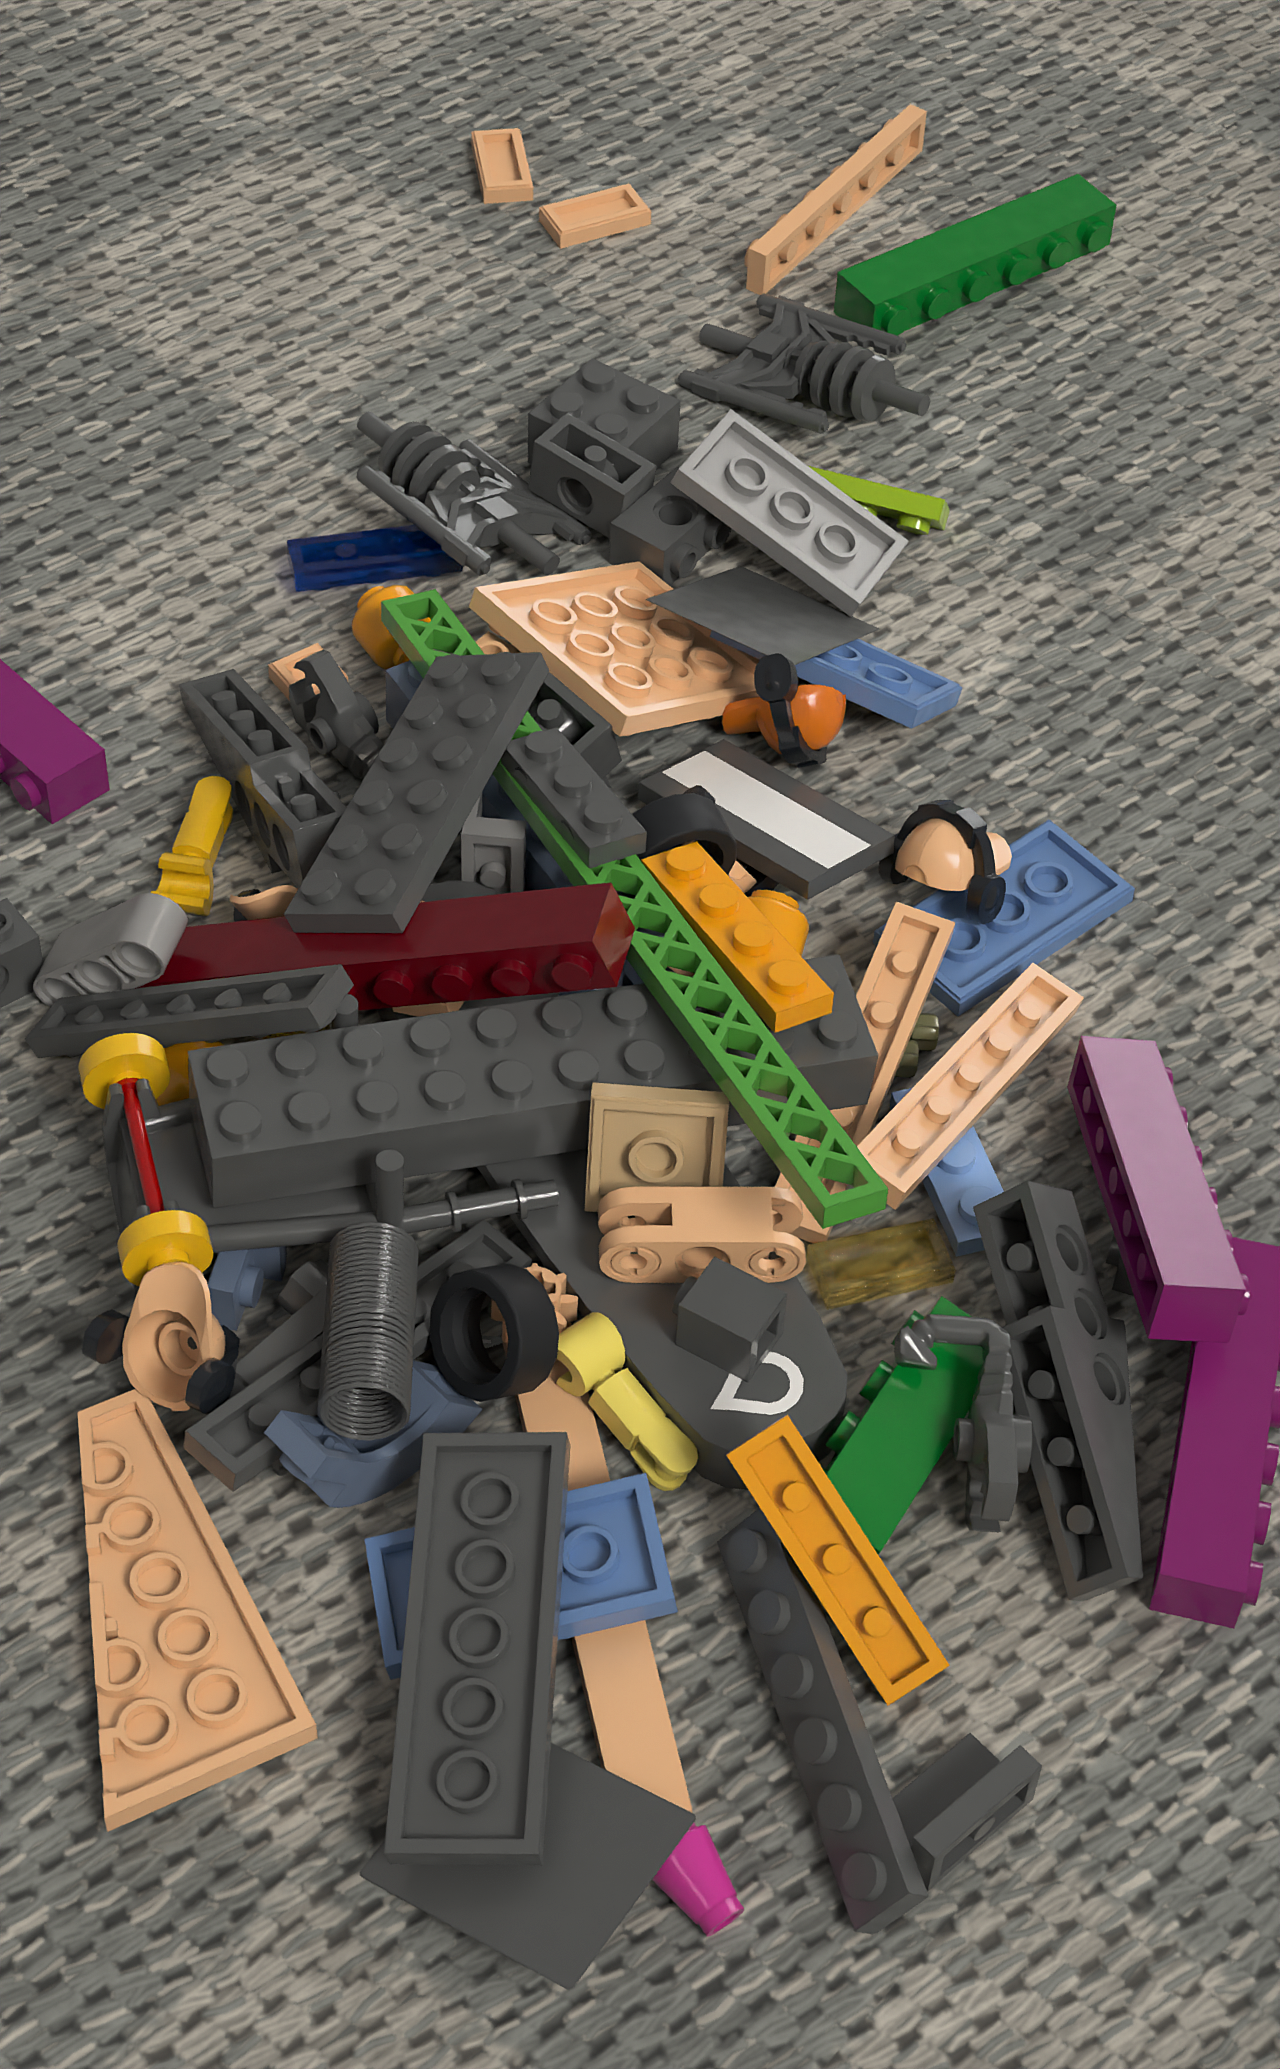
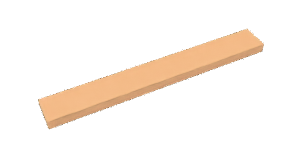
M567 1322V1328L572 1326L571 1322ZM503 1342L505 1355L507 1358L508 1343ZM556 1359L548 1378L532 1392L515 1395L523 1432H567L571 1445L568 1491L608 1482L610 1477L593 1409L588 1404L590 1399L589 1393L587 1392L581 1397L573 1396L556 1384L558 1378L569 1371L561 1361ZM643 1620L571 1637L601 1768L692 1813V1806L646 1621Z

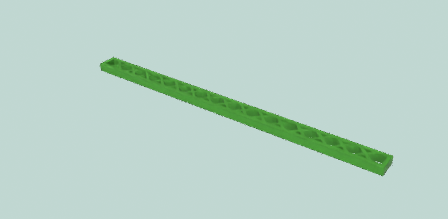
M436 589L381 601V621L422 678L425 677L430 666L438 656L450 655L448 653L460 656L484 655L483 651ZM428 617L431 619L429 623L419 621V619ZM528 711L511 740L528 736L536 731H542ZM500 759L492 773L573 886L611 882L616 891L636 896L635 899L618 895L635 927L626 959L821 1228L824 1229L885 1210L888 1187L638 856L635 854L621 860L588 868L505 769ZM640 927L660 932L665 935L662 938L651 934L637 931V929ZM669 966L692 972L694 976L689 977L666 971V968ZM699 1006L724 1013L725 1015L723 1018L697 1012L695 1009ZM728 1047L755 1054L756 1058L751 1060L726 1053L725 1051ZM762 1090L788 1098L787 1103H782L757 1095V1092ZM792 1133L818 1140L821 1143L820 1148L792 1141L789 1139V1135ZM826 1178L852 1185L854 1188L830 1195L822 1184V1180Z

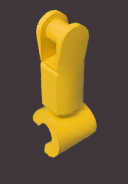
M220 776L204 777L196 784L188 808L189 811L184 817L172 847V853L165 852L159 858L158 868L162 869L159 886L156 891H151L153 894H159L171 899L185 913L202 916L210 914L214 891L212 868L222 845L224 835L233 818V808L229 804L232 786L227 779Z

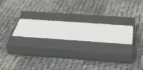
M725 739L638 781V800L646 805L670 795L683 794L689 788L696 785L705 788L715 798V805L720 810L737 843V859L807 900L894 853V834Z

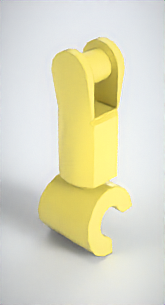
M600 1312L590 1313L559 1333L556 1359L561 1361L569 1371L559 1377L556 1384L571 1395L579 1397L593 1389L594 1392L588 1404L625 1449L630 1451L631 1456L642 1472L647 1474L649 1482L657 1489L663 1491L679 1488L685 1482L687 1474L697 1463V1448L669 1418L665 1417L664 1411L629 1369L621 1370L625 1362V1348L616 1326L608 1317Z

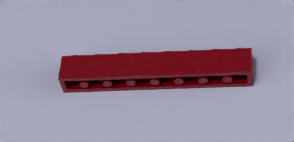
M611 882L420 902L403 933H295L285 916L188 926L163 975L137 988L338 964L343 966L354 984L348 994L357 999L358 1010L614 988L618 986L635 927Z

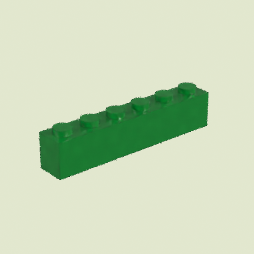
M1073 175L837 272L834 313L840 318L898 336L906 330L932 319H939L951 311L973 302H979L989 295L1013 285H1019L1027 279L1048 270L1060 268L1067 262L1091 252L1100 251L1105 246L1110 245L1117 204L1081 175Z

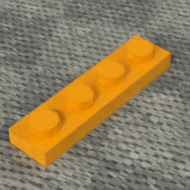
M697 841L641 859V862L736 988L774 1033L832 1013L834 992Z
M785 1415L726 1454L888 1706L950 1666L788 1415Z

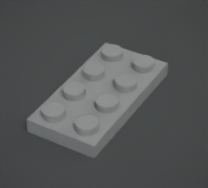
M732 409L729 410L681 465L670 482L850 617H852L909 542Z

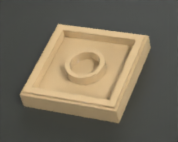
M592 1083L585 1211L598 1212L600 1200L607 1193L619 1188L723 1187L729 1100L723 1092Z

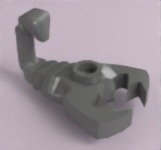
M325 650L318 651L296 662L293 667L303 671L305 674V678L289 685V699L294 719L308 734L312 745L320 754H328L330 757L338 759L344 767L350 769L354 776L364 780L380 750L383 748L380 738L375 736L379 731L376 713L363 694L357 691L353 692L331 653ZM311 684H315L319 688V694L315 695ZM333 791V793L339 799H341L340 794L337 791Z
M927 1314L924 1319L916 1320L911 1329L908 1326L904 1327L897 1334L894 1345L895 1363L901 1367L935 1370L937 1367V1357L929 1349L933 1348L934 1342L976 1345L983 1348V1363L979 1369L978 1384L974 1389L973 1404L969 1409L968 1418H957L955 1421L953 1458L954 1461L968 1463L965 1502L966 1526L970 1531L999 1533L1001 1532L999 1521L1010 1520L1017 1495L1018 1473H1026L1028 1471L1032 1451V1423L1030 1416L1013 1415V1393L1011 1392L1013 1375L1010 1372L1012 1356L1009 1353L1011 1347L1010 1335L995 1321L988 1318Z

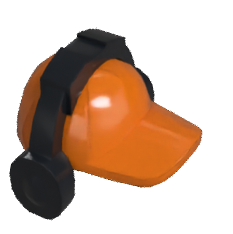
M779 653L762 657L754 671V683L759 697L748 698L726 705L722 715L724 731L729 735L761 732L767 744L777 753L782 754L789 764L797 765V768L826 762L827 746L837 736L843 724L846 710V694L843 695L834 687L814 685L810 682L798 686L797 670L791 660Z

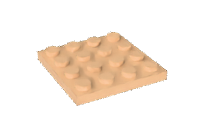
M640 561L475 587L469 608L488 623L490 630L504 637L521 653L541 652L549 672L612 725L614 734L619 737L722 716L726 705L729 703L759 697L754 683V671L760 659L711 638L712 630L647 601V598L673 590V588Z

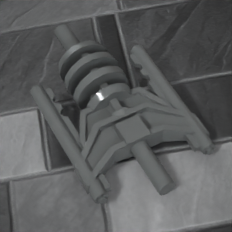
M765 293L757 298L756 304L759 309V315L773 319V323L765 330L763 329L755 338L706 323L701 328L699 334L700 343L738 355L736 359L711 372L697 368L694 372L684 370L678 376L679 385L690 389L696 395L717 402L725 401L823 434L829 428L826 411H833L837 416L844 418L855 417L860 421H873L881 416L888 405L919 416L925 415L930 405V397L928 395L895 385V369L892 362L882 355H874L873 352L865 348L873 347L874 352L886 356L890 352L900 354L906 349L903 337L806 307L802 302L780 295L777 298ZM855 341L858 346H852L848 342ZM800 393L805 399H812V402L820 409L814 407L805 409L802 403H787L786 399L794 398Z
M366 412L359 418L357 423L358 430L378 444L382 450L378 459L379 471L373 470L368 465L360 467L357 471V480L437 542L441 549L463 567L466 565L477 575L487 574L490 571L491 556L480 549L481 547H492L505 543L543 574L550 575L557 569L560 558L530 534H560L567 541L573 540L578 545L590 542L591 531L583 526L580 520L528 490L529 484L471 439L462 441L458 448L456 445H452L448 438L419 422H409L394 430L372 412ZM478 472L486 476L480 478Z

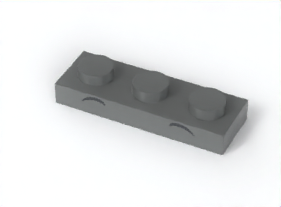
M558 728L536 731L528 736L509 742L501 757V764L588 868H594L601 864L646 852L647 831Z

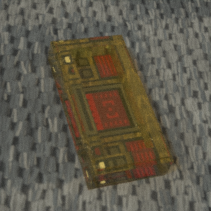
M934 1218L809 1244L807 1247L806 1258L827 1310L954 1282L956 1269Z

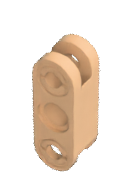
M625 1187L607 1193L598 1205V1225L600 1232L605 1235L601 1238L599 1244L601 1271L608 1277L620 1282L684 1283L690 1276L699 1278L715 1256L766 1283L788 1280L803 1271L806 1264L804 1243L798 1237L789 1234L797 1229L803 1220L801 1199L795 1193L777 1187ZM772 1210L777 1211L778 1213L772 1215ZM769 1252H776V1255L781 1257L769 1260Z

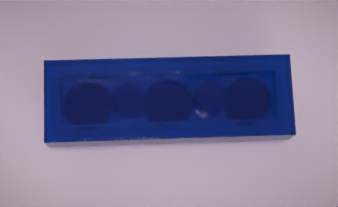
M415 525L286 540L287 557L296 592L307 590L324 591L332 587L364 583L380 584L389 580L421 576L436 577L446 573L463 571L461 564L445 553L437 542Z

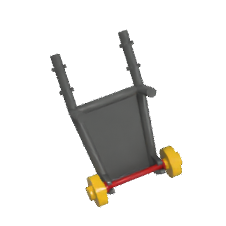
M347 994L336 1008L337 1014L331 1021L332 1029L358 1026V1001L354 996ZM117 1034L106 1037L90 1046L79 1061L78 1070L86 1099L94 1106L104 1109L102 1132L105 1160L120 1232L117 1248L123 1274L132 1283L135 1292H138L144 1275L153 1268L165 1263L184 1262L194 1265L203 1273L211 1264L213 1253L328 1243L332 1241L339 1231L353 1224L369 1221L388 1223L403 1229L408 1234L450 1226L453 1232L461 1231V1224L511 1214H516L518 1219L522 1220L527 1219L528 1211L559 1205V1195L554 1179L524 1185L520 1179H514L511 1181V1187L459 1197H456L454 1191H449L445 1193V1199L404 1207V1158L399 1151L386 1149L381 1151L376 1157V1183L213 1208L189 1098L158 1106L156 1101L166 1090L170 1082V1070L163 1046L156 1039L144 1034Z

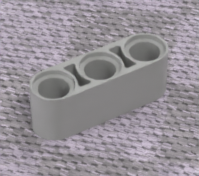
M145 893L63 930L55 940L34 980L33 989L36 996L51 1008L58 998L135 989L158 979L163 975L187 927L188 919L186 913L177 903L165 896Z

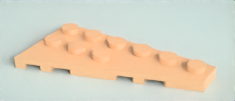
M136 1389L77 1412L85 1506V1534L90 1582L89 1594L95 1685L99 1717V1746L104 1792L103 1805L107 1832L318 1739L316 1723L151 1400L147 1397L144 1398Z

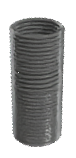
M369 1221L353 1224L339 1231L330 1242L317 1414L322 1424L331 1431L354 1440L369 1441L386 1438L400 1431L407 1424L411 1412L419 1249L413 1237L403 1229L388 1223Z

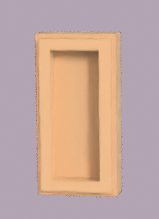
M520 129L471 132V146L484 204L533 201V183Z
M628 183L539 207V221L561 249L651 225V210Z

